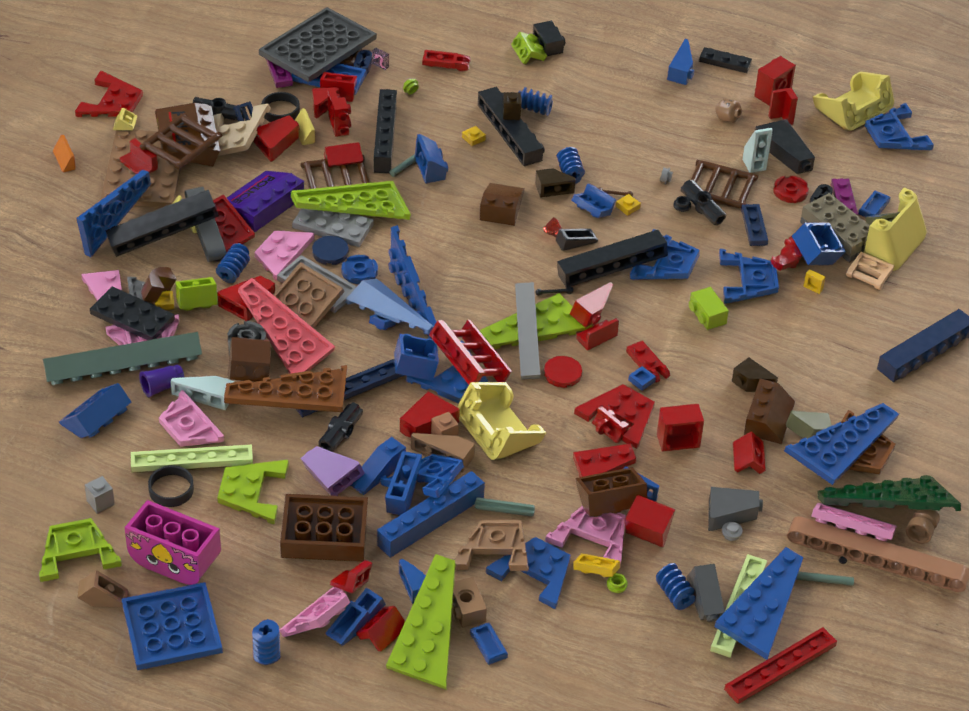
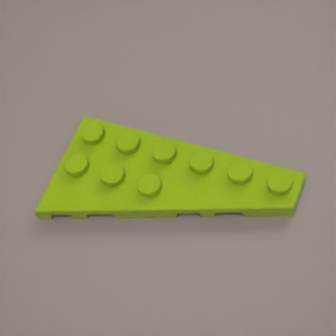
M393 181L291 191V198L296 208L410 220L411 216Z
M435 554L388 659L386 668L447 690L456 563L455 560Z

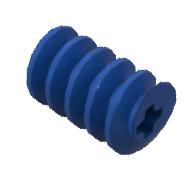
M524 87L523 91H518V93H521L522 109L527 108L528 111L533 110L535 113L540 111L541 115L546 114L549 116L553 105L551 94L547 99L546 93H543L540 97V91L533 95V89H531L527 93V87Z
M566 147L560 150L556 157L561 171L575 177V184L581 181L585 170L578 150L574 147Z
M239 243L231 246L216 268V274L223 281L234 283L250 261L248 248Z
M676 563L664 566L657 573L656 581L666 596L669 597L675 609L683 610L695 602L696 597L693 595L695 590L693 587H690L689 581H686V577L682 575Z
M266 619L261 621L252 631L253 657L259 664H272L281 658L279 626L273 620Z

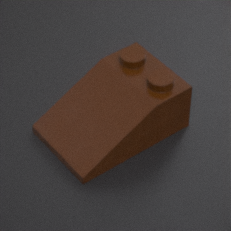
M489 183L480 203V220L515 226L525 188Z

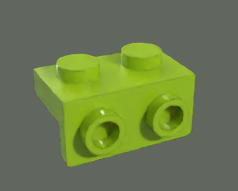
M519 31L511 43L523 64H527L531 57L542 61L547 57L543 50L544 48L537 41V37L531 33L526 34Z

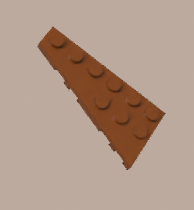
M347 365L335 370L324 368L322 372L316 373L304 371L280 375V378L277 379L265 377L263 381L257 382L246 380L226 383L224 403L343 412Z

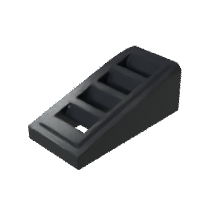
M559 229L556 242L561 250H570L597 243L598 239L592 229Z

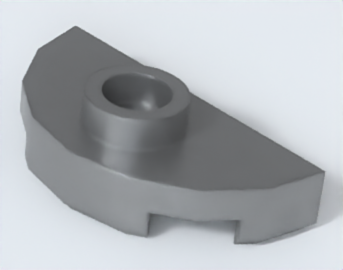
M127 277L129 293L143 300L141 289L145 282L137 280V277Z

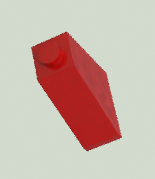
M290 115L259 126L253 142L268 160L272 162L299 138L298 131L300 126Z
M261 275L253 278L272 295L275 293L274 282ZM247 281L217 292L219 307L245 321H249L253 317L238 293L239 287Z
M428 391L400 417L399 432L410 438L413 433L431 434L432 418L450 412L456 422L459 423L460 409Z

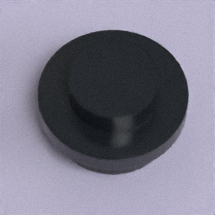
M679 196L674 201L673 206L679 212H686L691 209V202L688 197Z

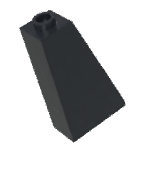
M787 119L755 127V130L772 128L769 153L796 174L813 171L815 156Z

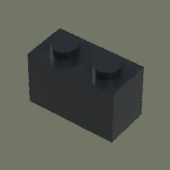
M552 20L533 24V35L537 37V41L544 48L543 50L547 56L563 53L566 44L565 38L560 34L558 27L554 25Z

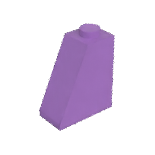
M318 446L308 451L301 458L305 468L330 496H337L365 474L358 461Z

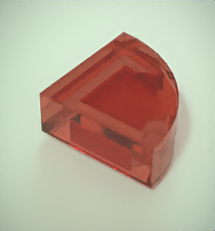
M554 217L544 226V232L554 237H557L559 229H562L559 221Z

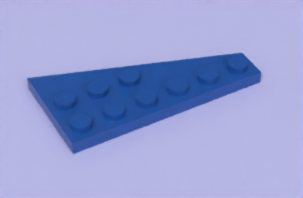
M398 225L391 227V249L388 250L391 259L388 263L391 273H394L396 283L401 286L402 294L404 297H407L409 306L435 326L436 319L431 307H427L424 290L419 288L418 283H420V279L411 257L407 256L405 242L399 239ZM423 330V333H424L425 335H428V337H429L430 339H432V338L429 336V334H426L425 331Z

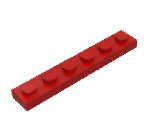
M822 627L725 684L724 690L737 704H740L834 648L837 640Z

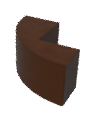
M158 267L151 271L141 289L144 301L157 302L162 292L171 290L177 280L171 268Z

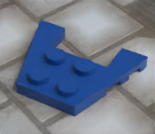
M907 103L901 104L897 109H890L889 113L885 115H877L865 122V128L878 148L933 150L934 144L928 135L911 138L899 121L900 119L911 118L912 111Z
M666 234L663 237L667 241L668 256L657 259L654 267L642 264L633 267L630 272V279H688L700 256V250L682 241L678 243Z
M719 249L720 265L739 266L742 286L724 287V304L778 293L777 269L773 267L770 260L754 256L751 259L742 257V253L735 252V254L726 253L725 249Z
M454 366L434 377L433 381L407 376L406 379L408 383L413 384L415 382L420 384L421 388L425 390L432 389L438 392L439 396L456 403H460L469 386ZM483 376L479 382H488L486 376Z
M436 454L421 459L417 482L429 483L422 488L424 495L434 498L440 497L463 469V462L460 459ZM386 475L380 477L381 485L389 487L393 476L389 478Z
M535 537L525 543L529 570L521 572L547 585L539 595V601L556 609L571 555ZM505 555L486 567V574L502 582L510 572L509 562L511 555Z

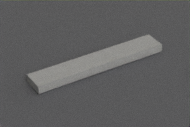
M534 282L516 283L521 380L540 378Z

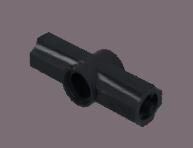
M195 97L193 99V103L211 106L213 115L221 113L224 120L238 121L233 109L236 105L226 103V100L223 98L209 100Z
M693 180L684 182L681 192L695 205V210L700 214H704L713 225L718 226L726 218V213L712 200L711 194L703 191Z
M354 402L348 404L338 417L334 416L330 420L328 430L318 441L319 447L334 452L343 439H348L351 436L354 425L363 415V409L360 408L359 404Z

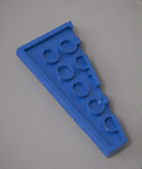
M140 171L76 218L86 256L92 257L108 238L105 230L118 225L149 188L151 180L148 171Z
M884 403L866 410L862 415L850 417L844 423L839 422L817 432L816 435L808 439L806 437L801 439L797 444L786 446L784 452L833 485L894 423L899 413Z
M785 547L715 622V628L768 660L802 565L803 557Z

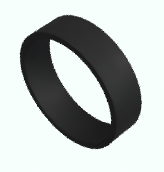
M274 92L262 100L261 105L276 101H286L296 106L293 112L284 115L266 112L264 118L269 122L289 115L295 120L300 113L299 100L291 93Z
M180 466L161 467L154 471L148 480L149 495L156 504L161 506H180L186 503L193 495V477L188 470ZM169 475L181 476L190 483L189 489L176 497L160 496L152 490V486L158 479Z

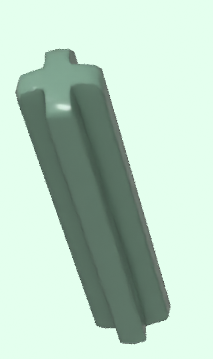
M476 498L475 500L476 509L525 516H534L535 506L530 504Z

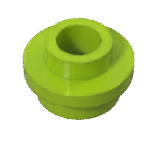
M408 79L403 86V91L409 95L419 89L416 79Z
M615 573L613 577L608 578L607 588L611 592L622 593L627 589L628 582L624 575Z

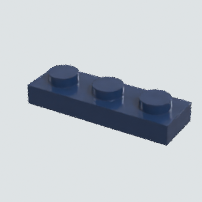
M742 204L741 212L749 245L768 246V236L760 204Z

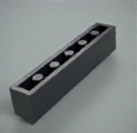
M497 86L479 91V108L521 164L528 166L543 161L544 146L542 143H539L535 134L530 131L527 123H524L522 119L503 120V92H500Z
M380 89L374 147V173L390 174V170H392L397 90Z
M206 190L171 205H166L161 209L148 212L128 222L113 226L105 231L115 256L118 257L219 217L209 190Z
M654 230L557 261L558 276L567 288L568 286H575L668 256L667 241L659 230Z

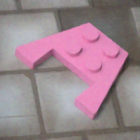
M581 506L571 514L570 519L565 523H560L552 533L549 532L546 535L545 542L563 548L572 533L608 547L603 557L620 560L621 567L625 515L621 513L602 514L600 517H589L583 506Z

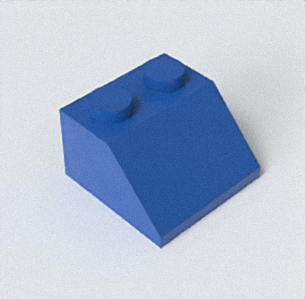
M417 134L414 157L425 184L445 180L446 172L449 169L447 162L443 160L441 148H438L435 141L422 134Z

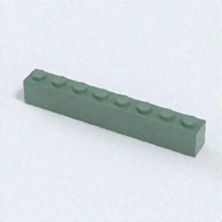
M198 332L45 358L43 359L46 381H51L52 385L63 383V379L71 378V382L83 380L82 376L89 374L90 378L102 376V372L109 371L111 375L121 373L123 368H129V371L141 369L140 365L148 364V368L160 366L159 362L167 361V364L178 363L179 358L186 357L187 361L198 359L197 355L202 354L199 334Z

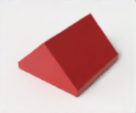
M637 495L625 518V533L664 547L676 509Z

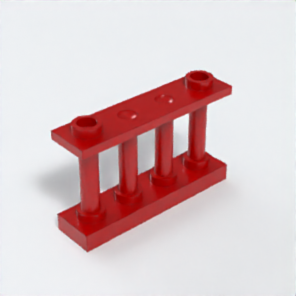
M438 320L429 334L468 384L470 382H479L483 376H493L497 382H505L512 372L471 320H467L460 330H451L443 320ZM457 337H462L466 343H461ZM468 350H472L475 356H472ZM478 363H483L487 369H482Z

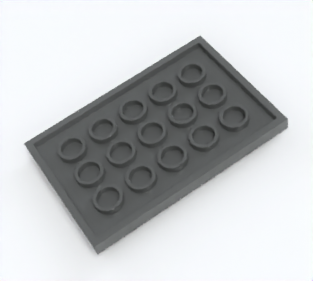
M326 7L261 47L259 55L303 80L310 82L376 40L377 33Z

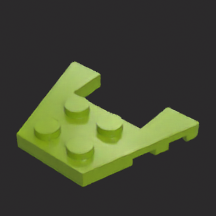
M278 460L225 467L217 497L218 503L240 512L244 510L251 513L252 517H262L267 519L268 523L275 524L278 505L258 503L264 477L285 479L289 461Z
M91 518L52 525L49 527L45 554L42 558V567L39 572L40 582L59 579L57 561L100 554L102 567L105 570L121 567V558L119 555H116L111 544L107 543L104 535Z

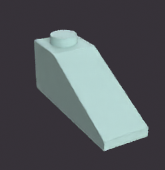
M772 128L755 130L744 146L742 160L750 173L764 171L767 168Z
M219 376L172 378L171 392L172 395L179 396L180 391L183 390L192 401L226 410L229 405L224 403L226 383H233L234 381Z

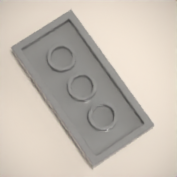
M301 209L292 222V228L314 233L322 237L337 236L344 239L347 244L356 247L361 246L373 226V219L360 215Z
M302 255L277 274V280L283 283L301 262L341 286L345 292L331 307L330 311L333 313L346 304V298L356 288L355 285Z

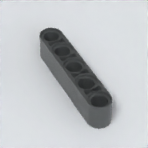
M204 187L185 190V198L194 196L199 192H204ZM215 218L196 225L195 228L207 262L222 260L226 255V249Z

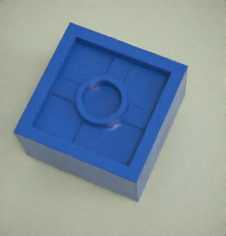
M804 223L792 235L808 265H833L846 252L830 223Z
M400 334L394 351L395 373L433 381L439 363L437 344L430 338L423 339L411 336V334Z

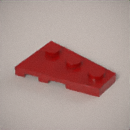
M224 194L213 200L219 214L215 221L226 253L233 244H244L255 237L254 231Z
M631 443L573 452V459L580 477L624 469L625 466L628 467L636 463V456Z

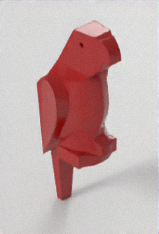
M792 236L785 239V247L781 250L780 255L772 256L770 260L773 267L779 271L787 268H796L802 257Z

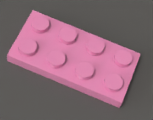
M817 503L811 516L815 517V520L820 523L827 524V522H832L841 529L847 530L848 527L856 529L855 532L861 535H867V533L876 535L875 538L881 541L892 540L897 527L893 524L821 503Z

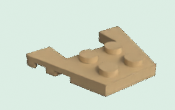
M268 103L254 106L251 120L239 121L229 125H223L224 117L221 113L213 115L216 132H221L223 135L218 140L220 147L218 156L249 149L257 135L256 130L258 126L262 125L265 120L264 115L266 112L269 113L271 109Z

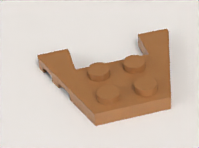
M481 520L468 537L469 541L467 544L460 547L455 559L452 558L456 563L455 570H469L474 554L511 555L509 562L510 571H528L529 566L521 520Z

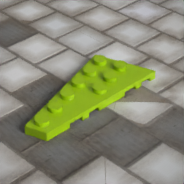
M560 293L535 304L538 341L554 339L558 335L567 333L569 336L576 335V332L592 327L590 325L585 328L570 315L573 306ZM517 313L479 330L494 350L500 349L502 345H519Z

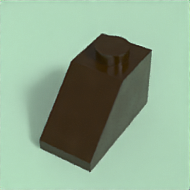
M504 92L502 97L503 120H521V93Z
M554 168L536 170L535 185L540 198L575 193V177Z
M750 357L737 365L733 370L732 382L746 392H756L760 379L776 383L778 381L776 375Z

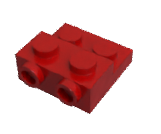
M335 87L328 88V117L335 137L349 135V128H351V119L349 117L351 106L347 104L345 97L340 98V94L336 93Z

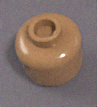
M731 99L721 100L715 109L718 118L733 123L742 115L740 103Z

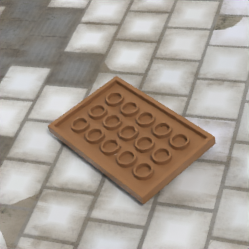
M116 130L101 200L136 175L120 162V157L130 152L129 141L136 138L139 142L143 143L158 131ZM158 140L153 145L161 149V144ZM157 155L158 169L149 174L151 185L134 206L163 208L166 205H171L175 201L180 169L177 170L174 164Z

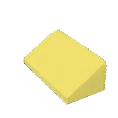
M122 108L116 117L113 130H133L138 116Z
M303 108L295 119L300 126L298 131L299 139L302 145L313 144L315 142V129L306 109Z

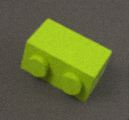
M213 277L175 282L176 302L180 310L188 311L197 307L210 308L212 305H218L217 284Z
M711 287L691 292L689 308L707 330L727 324L729 310Z

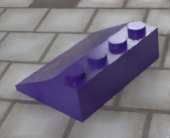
M264 171L228 196L227 199L255 233L294 205L291 191L304 190V181L292 173Z

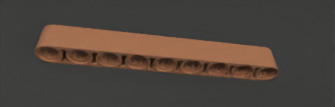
M800 516L793 518L787 533V538L795 544L838 557L843 556L848 560L954 592L965 591L969 580V568L962 564Z

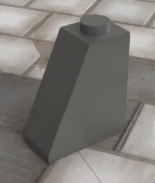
M711 487L708 531L722 529L723 525L727 522L741 524L757 520L758 511L762 512L763 500L759 499V491Z
M715 564L694 566L686 579L689 581L690 587H693L695 590L693 594L696 597L694 604L700 620H707V622H715L725 612Z

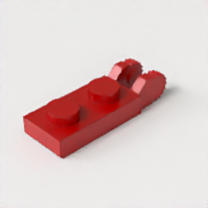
M425 50L422 65L468 71L471 59L470 56L458 53Z
M643 340L627 346V354L639 368L643 366L656 376L654 383L660 381L658 372L664 379L671 376L667 366L659 360Z

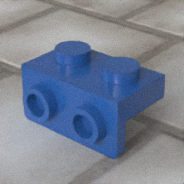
M587 184L584 193L574 194L571 201L576 203L578 208L589 211L593 217L601 218L611 215L616 199L594 185Z

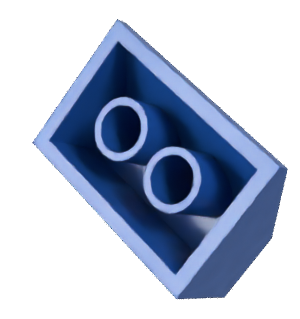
M116 383L97 391L61 419L59 423L79 438L86 436L91 438L99 433L98 428L102 425L105 427L113 422L112 417L116 414L119 416L127 411L126 406L132 402L121 385Z

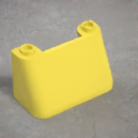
M859 72L852 76L850 81L851 91L836 99L828 98L824 93L813 96L815 108L846 130H854L862 126L867 120L886 113L894 105L890 76L868 72Z
M903 188L899 193L900 203L898 212L900 213L892 222L882 218L876 219L869 226L864 250L865 254L894 265L893 271L898 270L922 243L927 233L917 195L907 188Z
M470 382L458 404L460 409L459 419L490 459L500 460L539 444L543 440L546 432L540 425L533 424L527 430L509 407L514 395L506 382Z

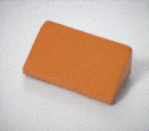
M61 135L53 149V153L62 172L75 170L74 154L66 137Z

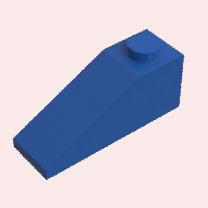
M686 38L669 65L667 80L687 85L689 79H693L695 72L692 69L693 59L689 41Z
M390 437L378 446L363 464L362 469L365 474L350 486L362 495H365L380 483V477L384 475L388 477L395 471L402 451L406 452V447L393 437Z
M402 451L385 496L387 513L401 515L409 510L422 459L421 454Z

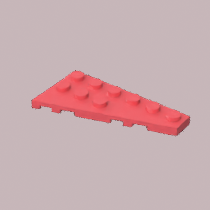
M253 278L239 287L238 293L257 323L264 328L267 339L270 340L271 345L290 374L310 371L334 351L335 346Z

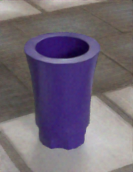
M178 364L150 371H142L139 374L142 390L148 398L171 388L172 378H185L183 369Z

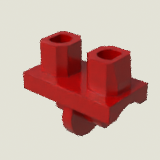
M602 406L598 407L597 415L592 422L596 426V432L599 435L605 434L615 443L621 441L622 436L629 428V424L625 421L620 422L612 410L607 411Z

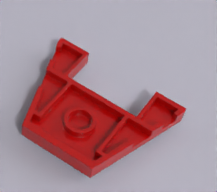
M100 71L95 78V85L107 87L106 93L98 105L80 102L75 110V116L82 117V114H91V117H98L99 114H108V117H117L122 108L133 113L143 96V91L104 71Z
M622 384L577 406L574 409V414L589 422L597 414L598 407L602 406L607 411L612 410L620 422L625 421L631 427L623 435L622 441L627 444L631 443L632 447L638 449L654 409L655 401Z

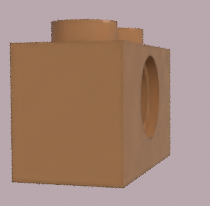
M474 577L454 581L453 614L455 619L460 621L462 628L486 622L487 607Z

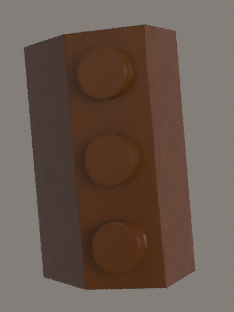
M764 379L759 380L746 418L744 435L752 431L760 439L782 444L787 430L786 422L791 411H793L795 401L779 383Z
M633 467L575 478L583 509L589 517H600L602 514L620 513L622 510L630 509L637 495L647 498V483Z

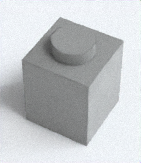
M103 476L85 484L86 500L96 513L115 505L113 488Z

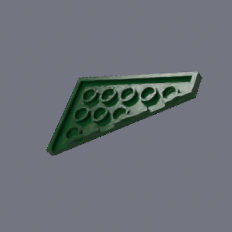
M923 475L916 479L902 478L900 481L884 480L882 483L875 484L866 482L859 486L844 485L842 488L826 487L824 490L817 491L818 499L824 505L848 506L851 503H863V507L894 508L897 505H908V509L940 511L943 507H953L955 511H961V503L929 475Z

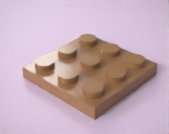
M300 262L273 295L312 328H315L345 291L341 286Z

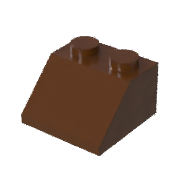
M231 337L227 374L229 380L257 382L263 381L265 377H269L270 340Z

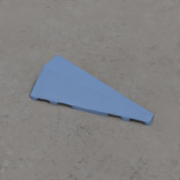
M378 279L363 280L346 298L345 303L349 305L356 303L359 304L360 309L365 310L367 307L375 312L376 315L397 323L407 322L410 328L414 329L417 326L424 330L426 334H430L434 327Z

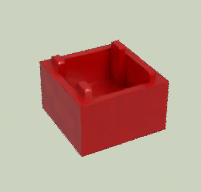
M779 56L765 66L758 69L754 97L770 106L772 91L792 88L796 65Z
M699 404L660 407L657 437L662 452L700 448L704 418Z

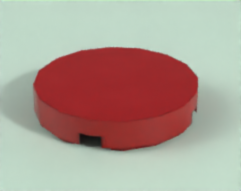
M790 175V177L785 178V176H781L774 183L773 191L775 196L781 201L798 203L807 198L809 188L805 180Z
M556 356L545 363L544 376L548 383L553 386L566 388L567 385L574 386L581 380L582 367L572 357Z

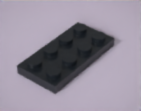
M113 286L90 308L91 315L146 340L157 339L175 320L173 313Z

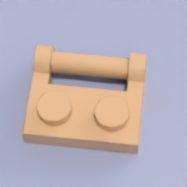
M860 252L849 267L846 276L849 278L854 277L875 286V289L881 290L883 284L892 273L894 265ZM856 270H860V271H862V272H864V273H867V274H869V275H872V276H874V277H876V278H878V279H875V278H873V277H871V276H868V275L863 274V273H861V272H859V271H856Z

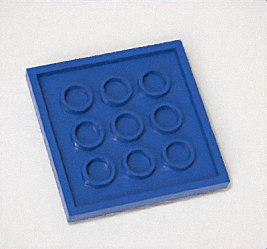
M206 582L121 599L137 670L223 653Z

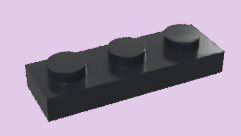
M704 47L699 57V62L748 73L752 58Z

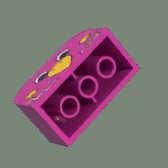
M149 500L143 504L124 527L127 550L135 562L146 569L183 584L193 585L198 583L221 552L220 528Z

